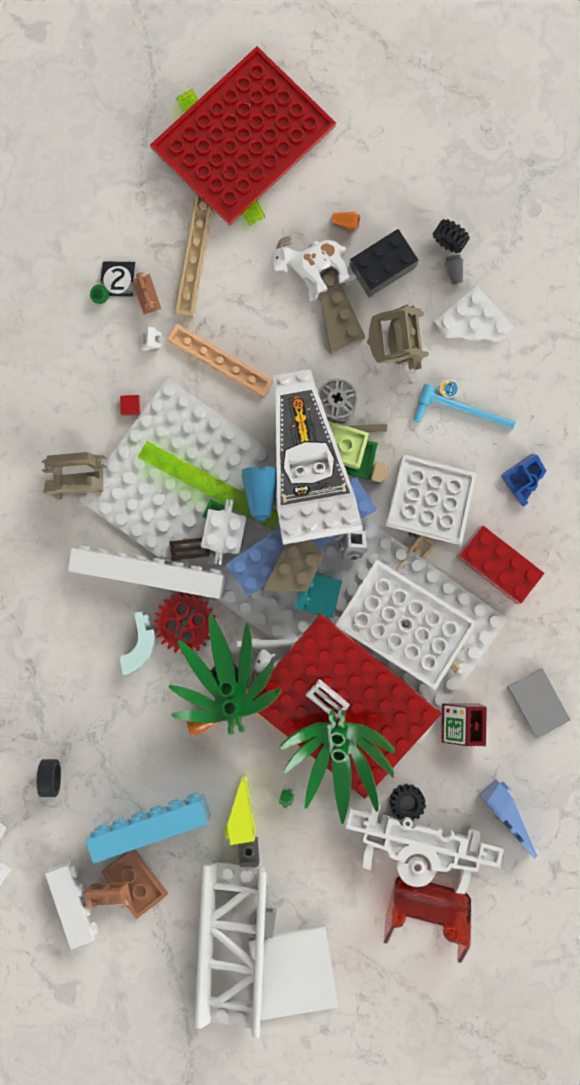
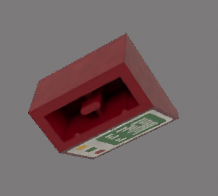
M442 703L441 742L462 746H486L487 706L480 703Z

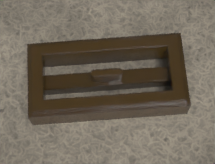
M203 538L169 541L171 561L209 557L210 551L209 549L201 548V546L175 548L174 546L202 542ZM202 549L206 551V553L175 556V552Z

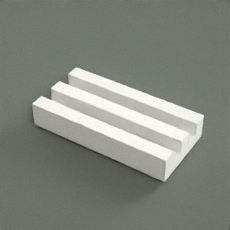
M320 679L306 693V696L328 714L332 709L313 694L314 692L338 710L337 713L334 712L337 719L341 715V710H346L349 707L348 702ZM319 687H321L325 692H327L343 707H340L336 702H334L330 697H328L324 692H322L319 689Z

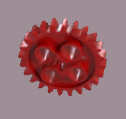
M180 592L177 593V598L174 595H170L171 601L164 599L166 605L158 606L162 611L155 612L159 619L153 621L159 624L158 627L154 628V630H160L156 637L164 638L161 644L169 643L167 649L173 646L174 653L181 649L178 644L179 640L187 644L192 650L195 647L199 651V644L207 646L205 639L210 640L208 616L213 611V608L207 609L209 601L202 603L203 596L196 599V594H192L189 597V593H185L184 597H182ZM180 604L187 606V613L184 615L178 612ZM192 608H195V612L188 620L190 625L185 626L180 635L175 637V634L183 625L181 619H186ZM197 614L201 615L204 619L201 625L194 623V617ZM170 620L175 621L177 624L174 631H170L167 627ZM185 631H190L193 634L191 641H186L183 638Z

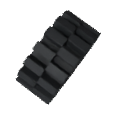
M449 219L441 220L432 234L433 238L436 239L435 241L440 243L441 247L444 246V249H449L452 253L454 251L456 254L461 253L470 236H468L469 234L465 232L464 228L460 227L461 225H456L454 221L450 222Z
M412 784L399 785L397 789L394 788L393 794L390 795L389 804L393 814L398 819L403 820L405 817H409L413 822L415 818L418 820L420 815L424 814L426 800L418 787L416 788ZM406 795L412 796L415 799V805L410 810H405L400 806L401 799Z

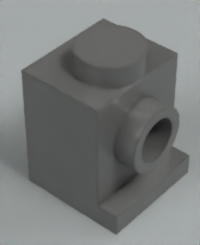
M255 837L252 842L238 844L239 867L259 866L258 837ZM249 848L252 850V853H245V850Z

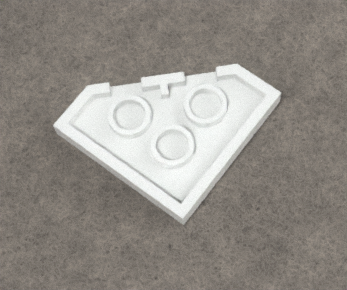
M478 286L473 288L433 323L446 338L484 339L499 342L514 329L513 325Z

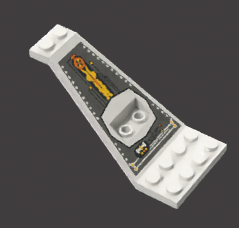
M311 369L273 376L276 396L277 512L283 544L361 531L362 523L356 498L317 392Z

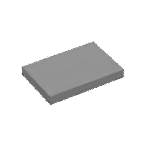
M542 668L508 686L535 738H539L570 721L567 712Z

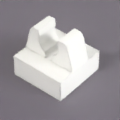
M147 327L141 330L140 349L149 350L161 347V343L155 342V337H161L162 333L156 331L154 327Z

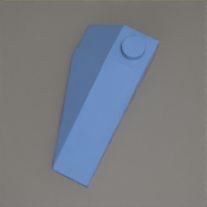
M495 779L478 795L535 859L537 854L513 797L509 794L511 789L504 782L500 783Z

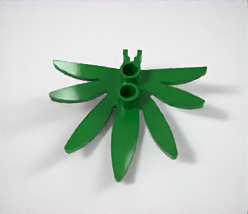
M209 615L210 642L214 665L220 683L219 686L204 661L183 641L179 640L178 644L193 672L204 687L215 697V700L213 701L191 689L169 685V688L183 699L210 710H186L172 713L171 716L194 723L227 721L229 724L228 734H234L235 725L238 726L239 732H245L244 726L241 723L242 717L258 713L267 708L281 693V689L278 688L268 691L255 699L269 681L274 662L270 661L246 693L253 659L250 626L245 624L237 683L235 666L228 643L215 618Z
M330 710V722L316 723L300 729L288 737L280 745L279 750L308 740L295 752L284 769V773H287L310 755L321 743H324L311 770L304 808H308L320 786L331 753L335 798L341 824H344L352 784L350 753L375 811L378 812L379 803L374 777L358 745L388 772L391 777H394V771L385 756L375 745L394 754L395 749L383 736L373 729L356 723H346L345 710H341L339 723L337 722L334 710Z

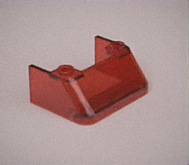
M400 876L397 877L392 888L386 913L383 943H388L394 928L402 927L407 916L443 926L444 937L449 942L458 944L457 962L462 963L471 946L470 896L466 892L465 894L456 893L454 888L431 882L421 887L410 886Z

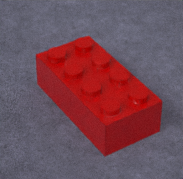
M484 525L478 527L456 556L516 604H522L545 574Z

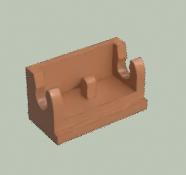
M128 882L92 883L84 892L88 909H93V906L120 904L121 908H125L126 905L131 903Z

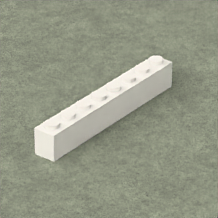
M78 545V547L71 549L68 571L217 599H220L223 594L226 574H221L222 570L210 568V571L202 570L203 567L191 565V568L183 567L184 563L180 562L166 564L163 559L153 558V561L146 560V556L135 555L133 558L128 557L127 553L116 551V554L108 553V549L97 548V551L90 550V546Z

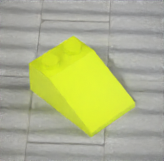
M246 774L242 775L229 820L226 823V827H224L225 837L230 840V845L252 842L255 839L256 831Z

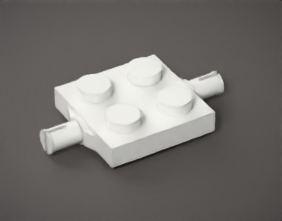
M226 499L224 510L208 509L201 548L211 549L216 552L213 564H217L219 557L218 565H222L223 554L233 553L239 555L246 516L237 515L232 512L234 500H230L228 507L229 499Z

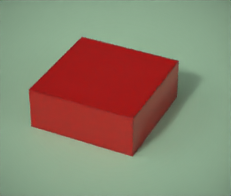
M139 395L120 396L122 416L141 414Z

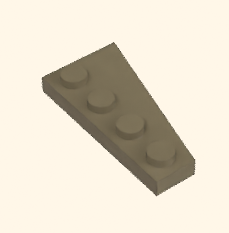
M334 269L320 275L328 289L325 292L319 293L331 354L366 337L342 285L338 282Z

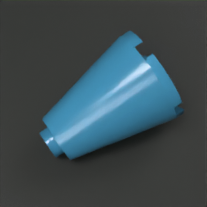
M249 467L242 469L241 475L251 517L255 518V521H267V518L271 517L277 491V468L264 467V469H258V467Z

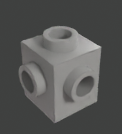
M365 531L345 533L343 538L339 540V551H342V558L358 560L367 552L368 542L366 541Z

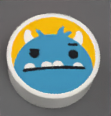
M452 379L444 380L439 386L440 395L449 399L454 398L459 391L458 384Z

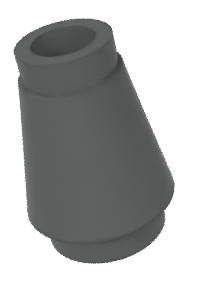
M457 254L446 257L445 266L452 284L463 282V259H461V255Z

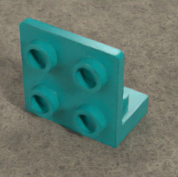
M315 574L307 592L299 593L296 609L316 614L322 613L324 616L332 618L342 581Z

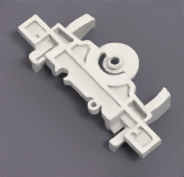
M378 802V812L375 811L373 806L371 813L351 807L349 809L345 828L364 833L362 841L365 844L362 851V866L370 871L374 847L388 851L390 858L398 860V873L401 879L410 886L421 887L430 883L435 877L436 871L448 872L451 868L459 869L458 882L454 890L456 893L465 894L470 882L471 871L478 872L480 863L500 868L504 848L479 841L481 833L473 826H470L467 836L461 835L458 832L454 834L450 830V834L447 837H443L441 835V827L432 829L420 825L413 826V822L409 817H405L402 820V824H400L392 815L382 814L379 824L377 818L380 802ZM413 854H422L429 859L431 869L427 868L426 861L420 856L411 857L408 863H405V861ZM420 864L421 869L418 871L414 870V865Z

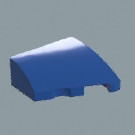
M530 454L501 474V477L522 506H526L528 504L527 499L531 492L535 491L538 487V482L543 478L546 469L538 455Z

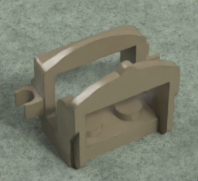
M407 304L392 311L372 316L367 344L370 345L372 355L377 363L395 362L398 365L408 364L409 370L422 368L421 360L429 356V352L422 351L418 318L424 316V311L415 308L414 305L409 307ZM391 320L388 333V344L391 354L385 356L381 321Z
M90 452L48 455L47 459L42 461L45 468L42 471L53 473L54 481H45L43 493L57 500H61L63 495L92 493L95 496H101L102 492H104L103 468L107 467L101 464V460L107 457L104 455H93ZM88 465L95 471L62 475V467Z

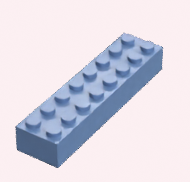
M354 477L350 480L362 521L374 513L377 508L357 478ZM280 528L226 564L248 597L266 585L286 545L283 544ZM341 534L312 540L320 549Z

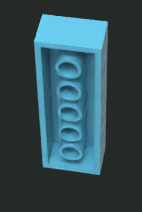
M198 793L188 795L187 799L183 801L175 799L168 802V806L161 808V805L150 808V812L144 814L142 811L131 815L132 818L124 820V818L113 821L112 825H99L94 828V831L90 832V836L85 841L92 862L96 863L207 825L211 815L204 794L198 795Z

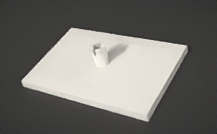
M376 560L337 621L336 626L436 690L477 622L379 560ZM406 620L407 626L402 627V622Z

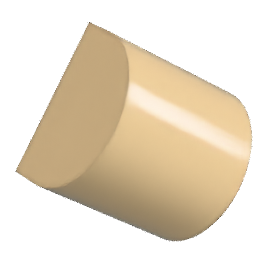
M376 461L373 466L370 482L379 484L387 478L388 468L384 463Z

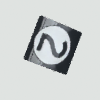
M103 261L101 285L107 288L109 296H133L135 262Z

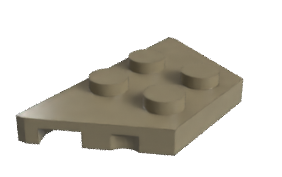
M312 539L285 545L263 591L307 592L324 558L323 553Z

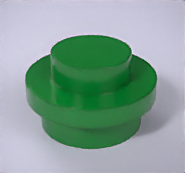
M95 285L90 290V298L96 304H103L108 300L109 292L105 286Z
M290 788L288 790L283 789L280 795L279 804L283 805V808L293 804L295 794H292L293 790Z

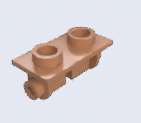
M137 273L133 285L143 314L160 310L161 306L150 274Z

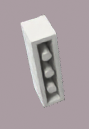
M70 861L50 868L45 875L70 949L72 950L93 942L97 936L98 928L96 923L92 921L91 909L87 907L84 898L85 889L79 883L77 867Z

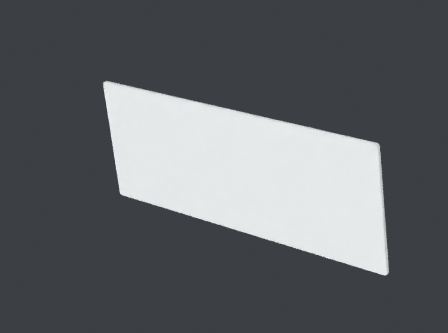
M166 379L104 465L107 467L103 468L104 492H102L101 496L83 493L80 497V502L158 558L165 560L167 564L180 562L184 563L183 567L191 568V565L203 567L202 570L210 571V568L222 570L221 574H226L222 597L217 600L273 640L299 639L319 616L316 613L296 609L300 592H265L263 587L248 597L226 565L280 528L277 512V491L271 517L267 518V521H255V518L251 517L241 475L242 469L249 467H258V469H264V467L277 468L276 454L180 386ZM204 476H206V480H205L204 484H203V485L200 484V483H199V479H200V478H204V479H205ZM218 487L223 488L221 494L217 493ZM231 496L228 507L230 500L233 498L232 512L237 515L246 516L239 555L233 553L223 554L222 565H218L219 557L217 564H213L216 552L209 549V557L171 561L169 541L203 538L206 518L202 516L209 500L211 499L225 505L226 499ZM365 518L361 521V531L366 533L368 549L361 559L350 560L342 558V551H339V540L343 538L344 534H341L320 548L324 558L316 574L342 581L334 615L332 618H327L336 625L376 560L396 571L395 567L401 560L405 559L396 572L477 622L463 645L465 648L454 659L461 669L454 673L449 667L435 690L355 638L353 640L442 713V703L451 702L507 619L419 555H414L413 551L407 557L409 548ZM202 542L174 546L175 548L201 546ZM202 549L175 552V556L206 553V551ZM406 620L402 622V627L407 626ZM436 720V721L433 723V725L424 733V735L417 741V743H422V742H423V740H424L425 737L428 735V733L430 732V730L432 729V727L435 725V723L437 722V720Z

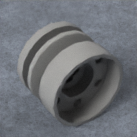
M339 378L330 379L323 383L318 394L327 419L339 424L346 422L354 414L358 398L355 388L348 381ZM339 396L340 401L334 403V398Z

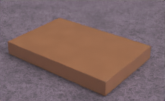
M135 849L122 854L101 872L109 883L128 882L131 903L126 906L136 919L168 895L167 890Z

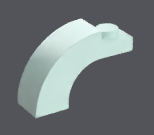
M145 612L134 613L138 630V642L130 653L119 656L123 675L130 674L141 668L154 652L157 633L154 629L148 630L150 619L148 615H145Z

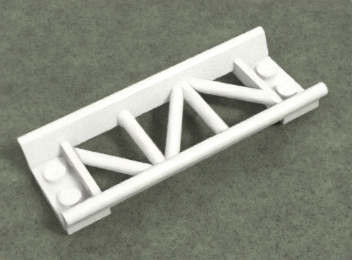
M214 861L213 863L202 865L195 1028H202L212 1022L252 1029L253 1038L260 1037L267 874L264 871L265 867H239V863L228 861ZM216 889L240 892L215 911ZM251 894H258L256 924L250 925L217 920ZM220 929L256 934L255 960ZM215 936L247 965L213 959V937ZM212 969L249 974L219 997L211 996ZM254 982L253 1003L230 999Z

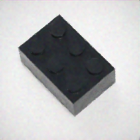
M399 229L352 257L349 266L368 297H371L415 269L419 259Z

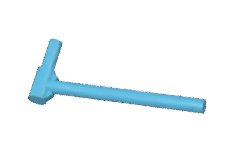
M424 384L418 400L419 405L413 420L420 423L426 406L434 401L512 429L516 423L510 419L435 394L434 387L429 384Z

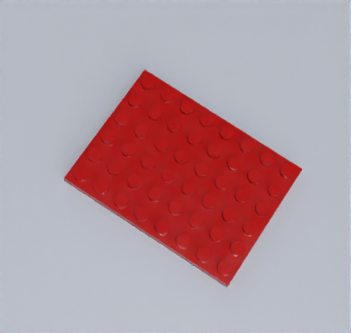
M256 46L150 144V148L230 226L336 126V122Z
M322 613L319 614L275 665L266 686L255 698L257 699L268 691L281 689V693L276 700L258 713L283 734L290 737L295 732L309 725L330 722L329 714L306 696L308 690L310 691L311 687L320 679L349 703V707L345 710L346 723H356L369 727L383 736L394 747V754L375 745L385 756L392 769L442 715L440 710ZM319 687V689L322 692H324L340 707H343L339 702H337L333 697H331L327 692H325L321 687ZM316 692L313 693V694H314L316 697H318L322 702H324L328 707H330L332 710H334V712H336V713L338 712V710H336L332 705H330V704H329L326 700H324L320 695H318ZM308 740L303 741V742H301V743H299V744H297V745H298L299 747H301V746H302L305 742H307ZM321 743L310 754L314 759H316L324 743ZM358 745L370 766L375 785L377 786L388 772ZM330 753V757H329L327 769H328L330 772L333 773V771H332V760H333V759L331 758V753ZM350 753L352 767L351 788L365 799L368 794Z

